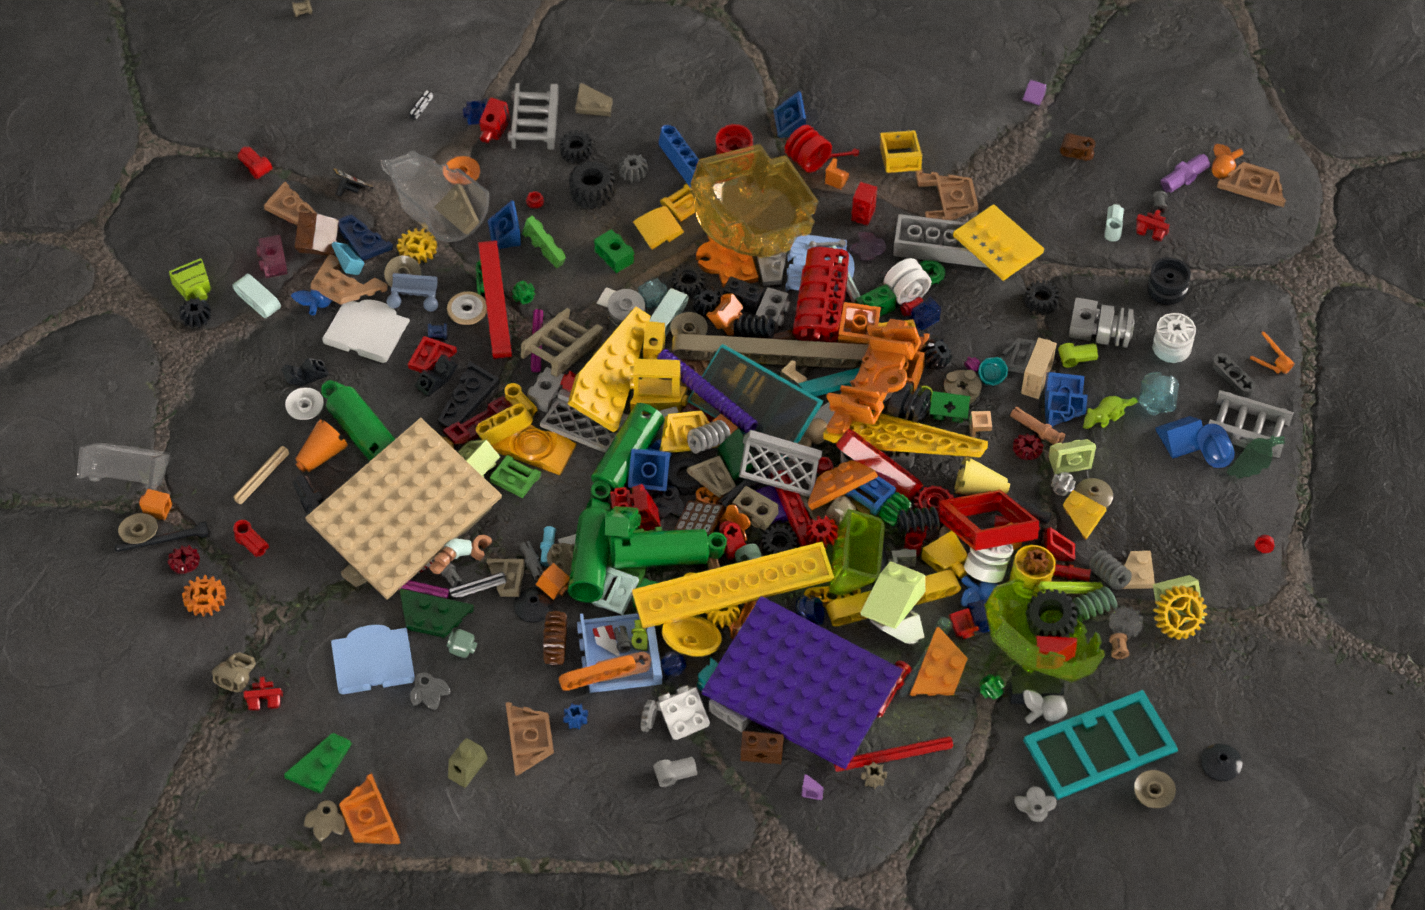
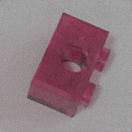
M280 235L259 238L260 246H257L256 249L258 257H262L259 264L261 271H265L266 278L288 274Z

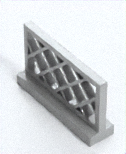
M561 389L558 393V399L541 421L540 427L606 453L628 415L622 414L617 432L609 433L608 429L602 425L592 426L590 422L594 420L568 405L571 392ZM560 407L567 411L558 413L557 408ZM578 414L584 418L575 420L573 415ZM570 416L572 421L562 422L561 418ZM549 420H558V424L552 425L547 423ZM587 423L588 428L579 429L578 424ZM573 425H574L575 430H574V431H567V430H565L564 427H569V426H573ZM604 429V435L596 436L594 431ZM591 432L593 436L591 438L582 437V434ZM606 439L609 441L608 446L599 443V441Z
M753 430L744 435V450L739 477L810 497L815 485L818 460L822 455L821 450ZM750 446L757 449L759 452L758 456L752 457L749 452ZM766 453H774L778 460L771 463ZM759 457H762L767 464L763 469H760L755 461ZM786 457L792 458L796 465L789 468L783 459ZM778 462H780L785 470L781 474H778L773 467ZM804 462L812 464L811 472L806 473L801 464ZM751 463L757 472L754 474L746 473V465ZM796 467H798L803 475L798 480H796L791 472ZM769 468L774 478L767 479L763 471ZM786 473L793 482L789 485L785 484L781 479V476ZM805 478L809 484L808 490L802 489L798 482Z

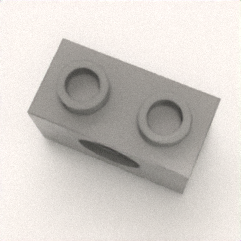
M1076 297L1069 338L1091 341L1092 334L1096 335L1097 324L1094 323V320L1099 318L1100 309H1097L1098 301Z
M546 367L544 372L538 375L537 382L527 392L529 400L537 409L548 413L558 399V393L563 389L560 382L564 374L555 377L551 375V368Z

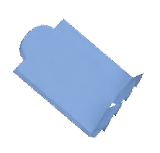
M800 233L791 234L788 262L793 258V264H789L787 268L786 292L790 289L799 290L802 269L806 262L807 250L810 249L809 243L811 241L815 243L839 242L842 239ZM845 240V241H846L845 247L841 248V247H839V246H836V248H837V249L846 250V248H847V240ZM848 253V272L851 278H853L854 261L853 257ZM835 285L834 291L836 292L838 291V285Z
M367 625L351 631L347 638L331 640L338 692L342 695L371 690V686L383 684L384 688L413 683L415 680L407 628L390 630L389 627L384 625Z

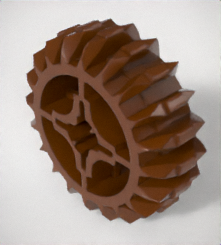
M560 611L548 612L544 627V662L551 665H562L566 654L567 615L565 612Z

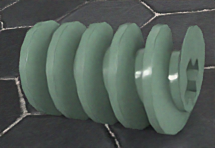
M1106 586L1072 600L1076 606L1077 621L1080 623L1082 622V616L1086 620L1089 619V613L1092 617H1096V610L1100 615L1103 614V607L1107 612L1110 611V605L1114 609L1117 608L1116 598Z

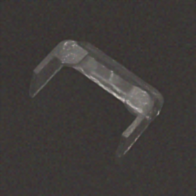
M93 443L82 446L79 449L76 478L89 477L91 481H100L101 478L105 477L141 482L142 485H145L146 489L156 490L162 484L169 463L170 453L108 443Z

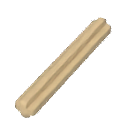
M281 446L233 496L234 501L242 504L289 455V450Z

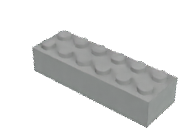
M898 215L893 256L988 268L953 237V232L966 222Z

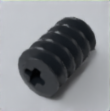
M740 315L739 320L735 319L733 330L736 337L773 338L775 323L772 315H768L767 319L765 315H761L760 319L758 315H754L753 318L751 315H747V317Z
M931 506L929 510L923 507L921 510L915 508L912 511L909 508L906 510V513L903 509H900L898 512L897 530L899 534H901L902 528L905 529L906 534L909 533L910 528L916 533L917 527H920L921 532H924L925 526L928 527L929 532L932 531L934 525L936 530H939V516L934 506Z

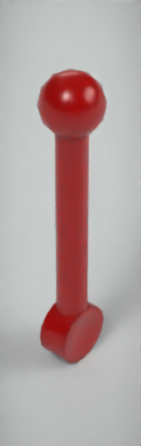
M853 149L850 152L830 154L829 158L847 155L858 156L859 150Z

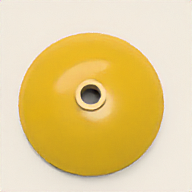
M696 615L664 623L662 628V636L666 643L677 652L688 656L709 655L715 652L721 644L722 637L718 628L710 621Z

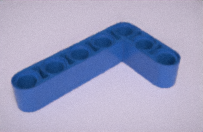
M671 125L661 127L658 144L693 191L705 192L737 184L740 166L737 163L727 162L704 167L675 127Z

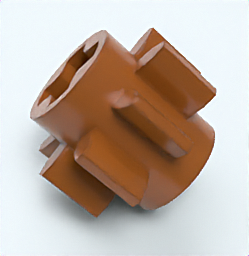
M1038 549L1032 552L1027 551V555L1023 560V564L1027 565L1026 571L1034 574L1040 571L1044 573L1049 559H1045L1046 553Z

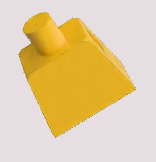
M646 321L643 359H657L659 353L665 348V323Z
M953 531L948 532L923 548L921 559L936 572L953 570L959 579L967 574L964 569L967 552Z

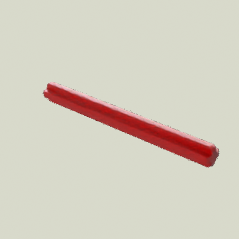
M948 736L853 756L846 770L865 765L868 766L873 762L878 764L950 749L953 747V741ZM834 764V768L837 772L845 770Z

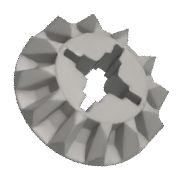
M648 700L646 705H644L641 717V730L644 732H649L655 723L657 714L655 700Z

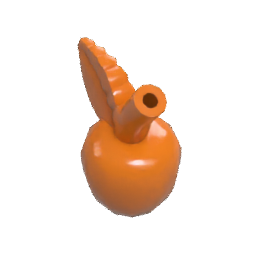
M1214 145V155L1216 158L1212 164L1213 175L1219 179L1228 177V173L1236 168L1234 159L1243 155V150L1240 148L1231 153L1227 146Z

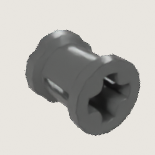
M1156 191L1151 196L1153 201L1152 212L1154 214L1156 210L1161 211L1160 215L1168 211V206L1166 205L1168 195L1164 191Z

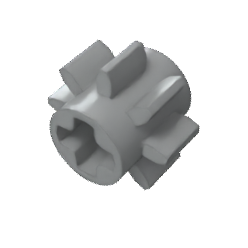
M1061 472L1059 476L1054 474L1051 487H1054L1053 491L1057 495L1065 496L1067 492L1071 493L1074 490L1076 481L1073 480L1071 474Z

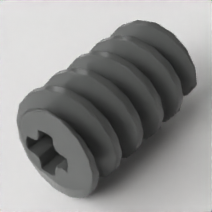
M1105 550L1097 551L1090 560L1089 567L1091 571L1100 577L1101 580L1105 581L1107 585H1110L1112 589L1120 590L1131 581V571Z

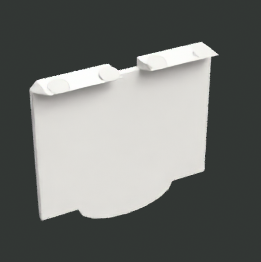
M363 300L360 303L351 301L342 304L324 337H322V341L326 345L347 352L351 349L357 351L359 356L385 363L388 361L410 319L396 315L395 309L380 301Z

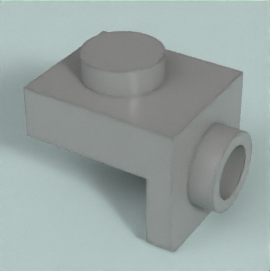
M916 549L892 551L891 559H888V563L891 561L904 567H915Z

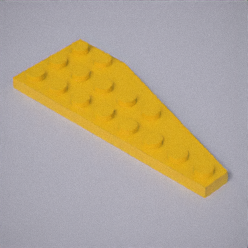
M638 307L633 308L628 313L622 323L576 374L567 403L613 433L619 428L630 390V366H634V359H639L645 336L646 321H649L651 317Z
M880 413L874 425L853 421L849 429L855 431L877 449L884 451L981 457L988 448V441L882 413ZM827 429L823 432V439L832 443H837L842 436L841 434L829 433Z

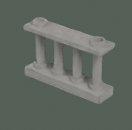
M516 83L515 90H512V101H514L512 131H508V141H512V148L516 149V140H544V142H547V149H555L558 84H551L550 91H547V93L520 92L519 83ZM520 99L547 100L549 102L546 106H519ZM546 113L548 118H545V120L518 119V114ZM517 126L545 127L547 131H544V133L517 132Z
M1220 390L1216 404L1221 405L1216 421L1210 419L1209 424H1218L1223 427L1231 443L1279 458L1284 445V441L1279 440L1284 424L1290 426L1294 412ZM1228 408L1239 411L1235 426L1224 424ZM1247 413L1258 416L1253 432L1242 429ZM1265 419L1276 422L1272 438L1261 435Z

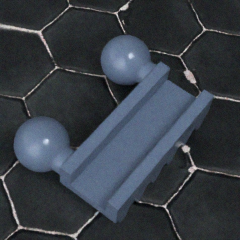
M393 273L391 295L387 298V305L393 309L398 308L401 305L399 294H408L410 296L422 295L424 297L428 296L424 300V308L429 312L435 311L438 307V301L435 299L438 278Z

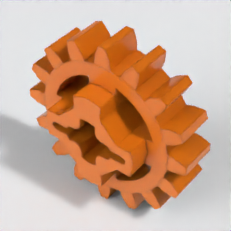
M204 575L201 580L197 576L196 582L190 580V587H184L185 592L182 593L184 606H187L188 612L193 611L195 616L201 613L202 617H204L207 612L213 615V610L219 612V605H225L224 599L227 598L225 587L221 584L220 580L215 581L214 576L207 579V576Z

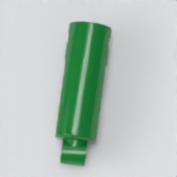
M328 380L322 385L321 393L323 397L327 398V410L369 462L395 440L353 387L345 386L333 380Z
M645 403L635 404L591 475L594 484L591 488L590 498L608 503L610 492H613L615 488L626 486L629 479L631 449H648L664 424L665 419L657 409ZM643 411L651 414L649 419L642 415ZM601 491L605 493V495L599 496L596 494V492Z
M592 497L578 519L568 584L569 595L573 599L585 603L598 601L603 596L610 550V536L605 535V516L610 511V504Z
M704 529L633 532L629 537L610 536L611 564L613 569L706 564L708 557L719 559L723 556L727 540L723 534L718 532L707 536V532Z

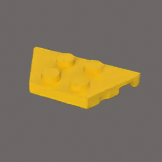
M702 411L668 414L664 421L660 451L670 453L691 451L687 442L689 431L710 423Z

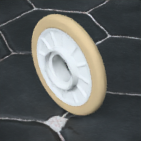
M461 292L450 299L447 305V313L458 324H475L482 320L487 313L486 300L475 292ZM467 305L472 307V309L469 311H464L462 309L464 306Z

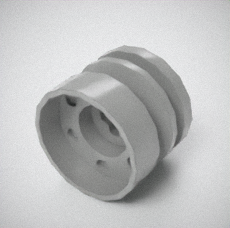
M1101 305L1096 343L1108 345L1110 338L1114 337L1115 346H1118L1121 338L1123 339L1122 347L1127 348L1134 329L1133 309H1128L1127 317L1123 316L1124 308L1121 307L1119 314L1114 315V306Z

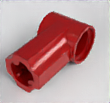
M245 146L240 149L238 159L248 167L255 179H259L272 170V165L266 157H260L250 147Z
M247 520L237 521L233 526L236 542L244 545L255 557H261L265 554L269 544L251 528V524Z

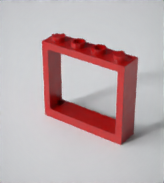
M1002 490L941 500L938 504L939 520L975 551L1038 539V531L1040 530L1039 520ZM997 510L1013 524L981 530L965 516Z

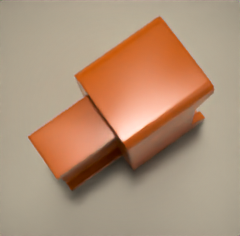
M733 293L724 294L718 307L713 312H708L707 316L717 329L723 328L728 336L734 335L733 324L735 319L739 320L740 315H743L741 313L743 306Z

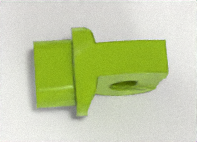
M634 620V628L631 629V634H633L631 639L632 646L635 650L647 651L648 638L646 629H642L640 620ZM638 639L642 640L641 643H637L636 641Z

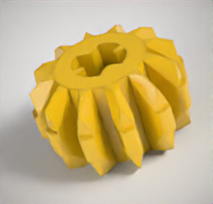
M738 605L707 612V620L713 622L715 626L720 625L721 629L724 628V625L730 628L734 621L737 622L740 610Z

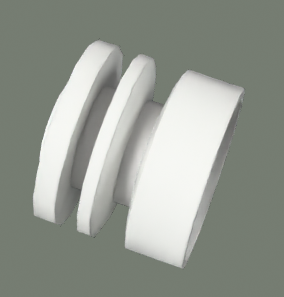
M1170 313L1161 317L1157 323L1152 348L1155 355L1161 360L1170 363L1182 362L1187 359L1191 353L1196 334L1194 322L1188 316L1181 313Z
M1008 544L977 551L970 547L971 552L967 555L964 564L966 572L984 582H1001L1005 576L1010 556L1013 553V546Z

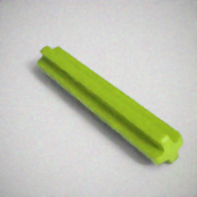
M1041 581L1038 584L1039 591L1045 593V589H1050V592L1058 589L1059 593L1063 591L1070 594H1087L1088 592H1094L1096 589L1100 590L1103 587L1101 582Z

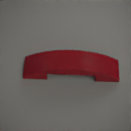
M502 396L489 403L487 410L462 424L456 422L443 429V433L454 444L469 442L479 437L476 427L480 422L513 405Z

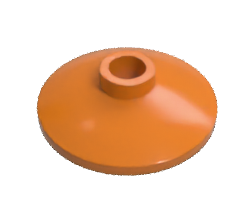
M466 156L455 157L446 164L444 168L445 177L453 184L467 185L479 177L480 166L473 158Z

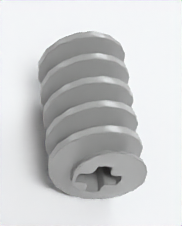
M716 420L702 427L692 429L687 436L689 448L693 453L697 454L700 451L712 448V446L721 445L731 435L730 429L722 420Z

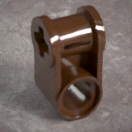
M1072 133L1065 134L1060 147V153L1066 157L1085 161L1091 160L1094 157L1095 141L1090 137L1078 136Z

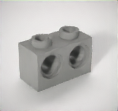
M767 288L756 315L759 316V319L761 315H765L766 319L768 315H772L776 332L778 327L782 326L785 318L784 313L789 311L791 302L788 301L789 293Z

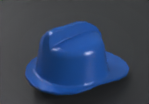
M1207 424L1200 429L1197 441L1207 463L1215 468H1223L1229 465L1234 459L1235 452L1225 429L1218 424Z

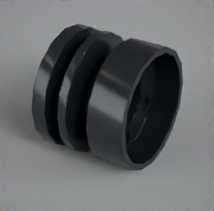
M906 382L902 389L892 393L886 415L902 418L906 414L905 420L921 424L929 410L931 390L925 389L923 392V388L919 386L912 393L913 384Z

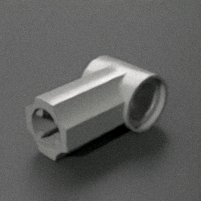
M693 757L673 762L661 760L653 766L659 786L668 787L679 779L697 775L696 763Z

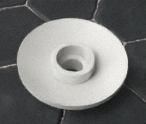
M299 388L289 394L285 406L288 414L293 418L308 420L316 417L322 411L324 401L322 395L317 390Z

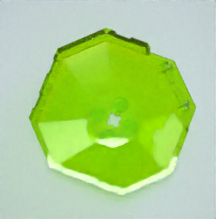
M1014 579L994 588L984 605L991 640L1021 665L1025 671L1029 673L1035 671L1072 683L1095 672L1105 656L1104 650L1099 649L1102 643L1099 633L1095 632L1087 644L1086 637L1084 636L1087 632L1086 626L1077 620V627H1074L1075 632L1073 635L1069 633L1070 638H1077L1075 657L1065 662L1064 655L1052 651L1048 655L1038 653L1039 647L1035 646L1036 638L1030 633L1026 619L1027 604L1031 602L1033 595L1037 597L1039 592L1038 586L1034 585L1030 589L1023 586L1025 584L1023 580ZM1048 610L1041 615L1040 619L1045 623H1056L1063 617V614L1058 610Z

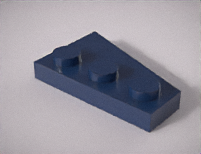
M353 215L338 219L339 232L362 261L393 250L391 242L381 239V235L377 232L374 234L367 229V225Z

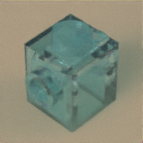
M658 278L638 286V293L643 297L647 310L659 306L668 292L666 285L661 283Z

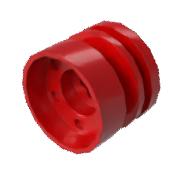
M738 124L726 125L718 131L715 139L718 164L734 162L740 166V171L747 169L753 162L754 157L752 133L748 128Z
M803 125L791 134L786 142L784 152L793 161L797 162L802 169L812 173L821 168L828 160L832 152V145L823 136H819V133L810 125Z

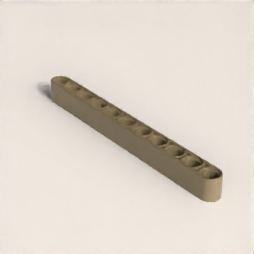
M677 334L672 338V353L678 359L711 361L719 347L724 344L760 364L787 365L793 360L796 362V366L847 369L861 367L862 358L865 356L868 348L866 344ZM728 355L723 360L725 362H738Z

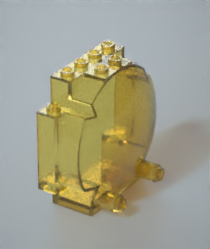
M758 144L698 160L690 184V193L694 197L693 204L696 218L705 233L721 246L732 249L740 254L758 256L760 259L781 252L785 253L791 249L797 237L810 234L815 222L811 215L815 213L819 201L786 155L770 159L763 147Z

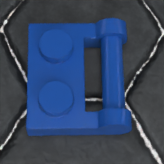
M878 476L858 487L876 499L875 503L855 489L844 495L847 497L851 496L870 509L872 514L876 515L887 499L895 493L896 488Z

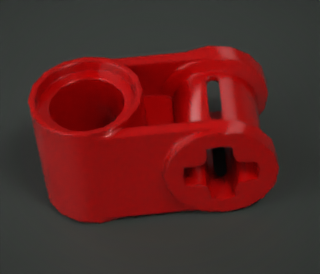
M724 521L719 527V533L726 537L727 544L724 552L727 559L731 560L735 558V552L742 546H745L746 543L739 525L731 521ZM729 527L733 528V530L730 531L731 534L727 533V531H729Z
M925 526L924 532H921L920 527H917L916 533L910 528L909 533L905 537L904 549H916V557L919 556L928 527Z

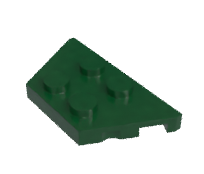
M400 589L407 630L445 638L451 633L453 628L462 622V619L468 613L471 614L474 611V605Z

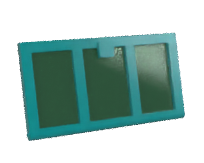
M1143 690L1027 735L1023 740L1057 800L1178 751L1176 744Z

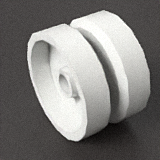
M911 258L894 265L887 272L883 283L889 286L896 295V301L902 305V303H908L917 297L922 298L929 290L932 281L928 274L922 270L919 263Z

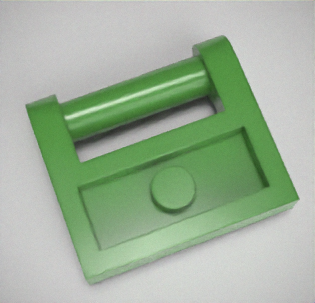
M507 455L491 475L490 482L523 498L532 485L539 480L541 471L533 470ZM509 467H512V468H514V469H516V470H518V471H520V472H522V473L528 475L529 477L527 478V477H525V476H523V475H521V474H519V473H517V472H515V471L509 469Z

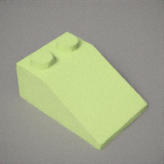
M890 561L880 573L861 611V615L896 629L926 592L925 574Z

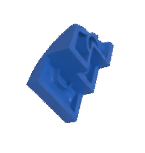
M1046 372V424H1050L1053 427L1086 414L1088 395L1083 394L1084 376Z

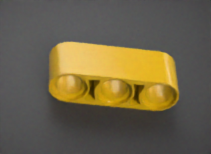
M517 403L480 422L476 427V432L481 440H487L490 445H494L528 427L532 423L533 418L523 403Z

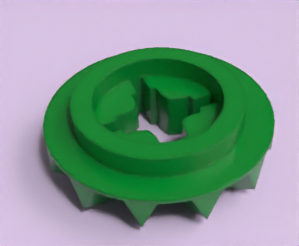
M927 260L919 264L926 273H930L933 270V274L929 276L932 281L931 286L934 283L939 284L944 279L945 269L940 263Z

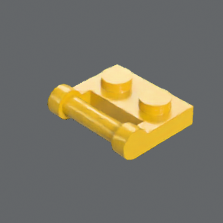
M686 183L679 191L668 198L664 197L661 199L660 203L662 207L667 206L670 212L681 222L708 205V198L701 192L693 191Z

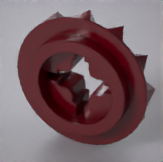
M1028 433L1025 435L1019 434L1018 438L1014 439L1013 451L1021 459L1034 460L1042 454L1044 445L1041 442V438L1038 439L1035 434L1033 436L1028 435ZM1025 443L1028 445L1032 444V447H1025Z
M181 545L178 549L174 548L173 552L169 554L168 559L169 567L174 572L180 574L192 572L200 562L199 553L190 545L188 547ZM182 555L186 556L185 564L181 560Z

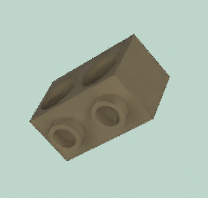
M747 486L744 487L732 502L733 505L737 506L739 513H743L749 518L754 527L761 528L764 531L778 516L777 503Z

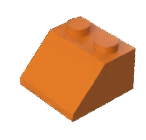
M844 302L838 343L869 345L870 335L867 327L868 325L878 326L881 307Z

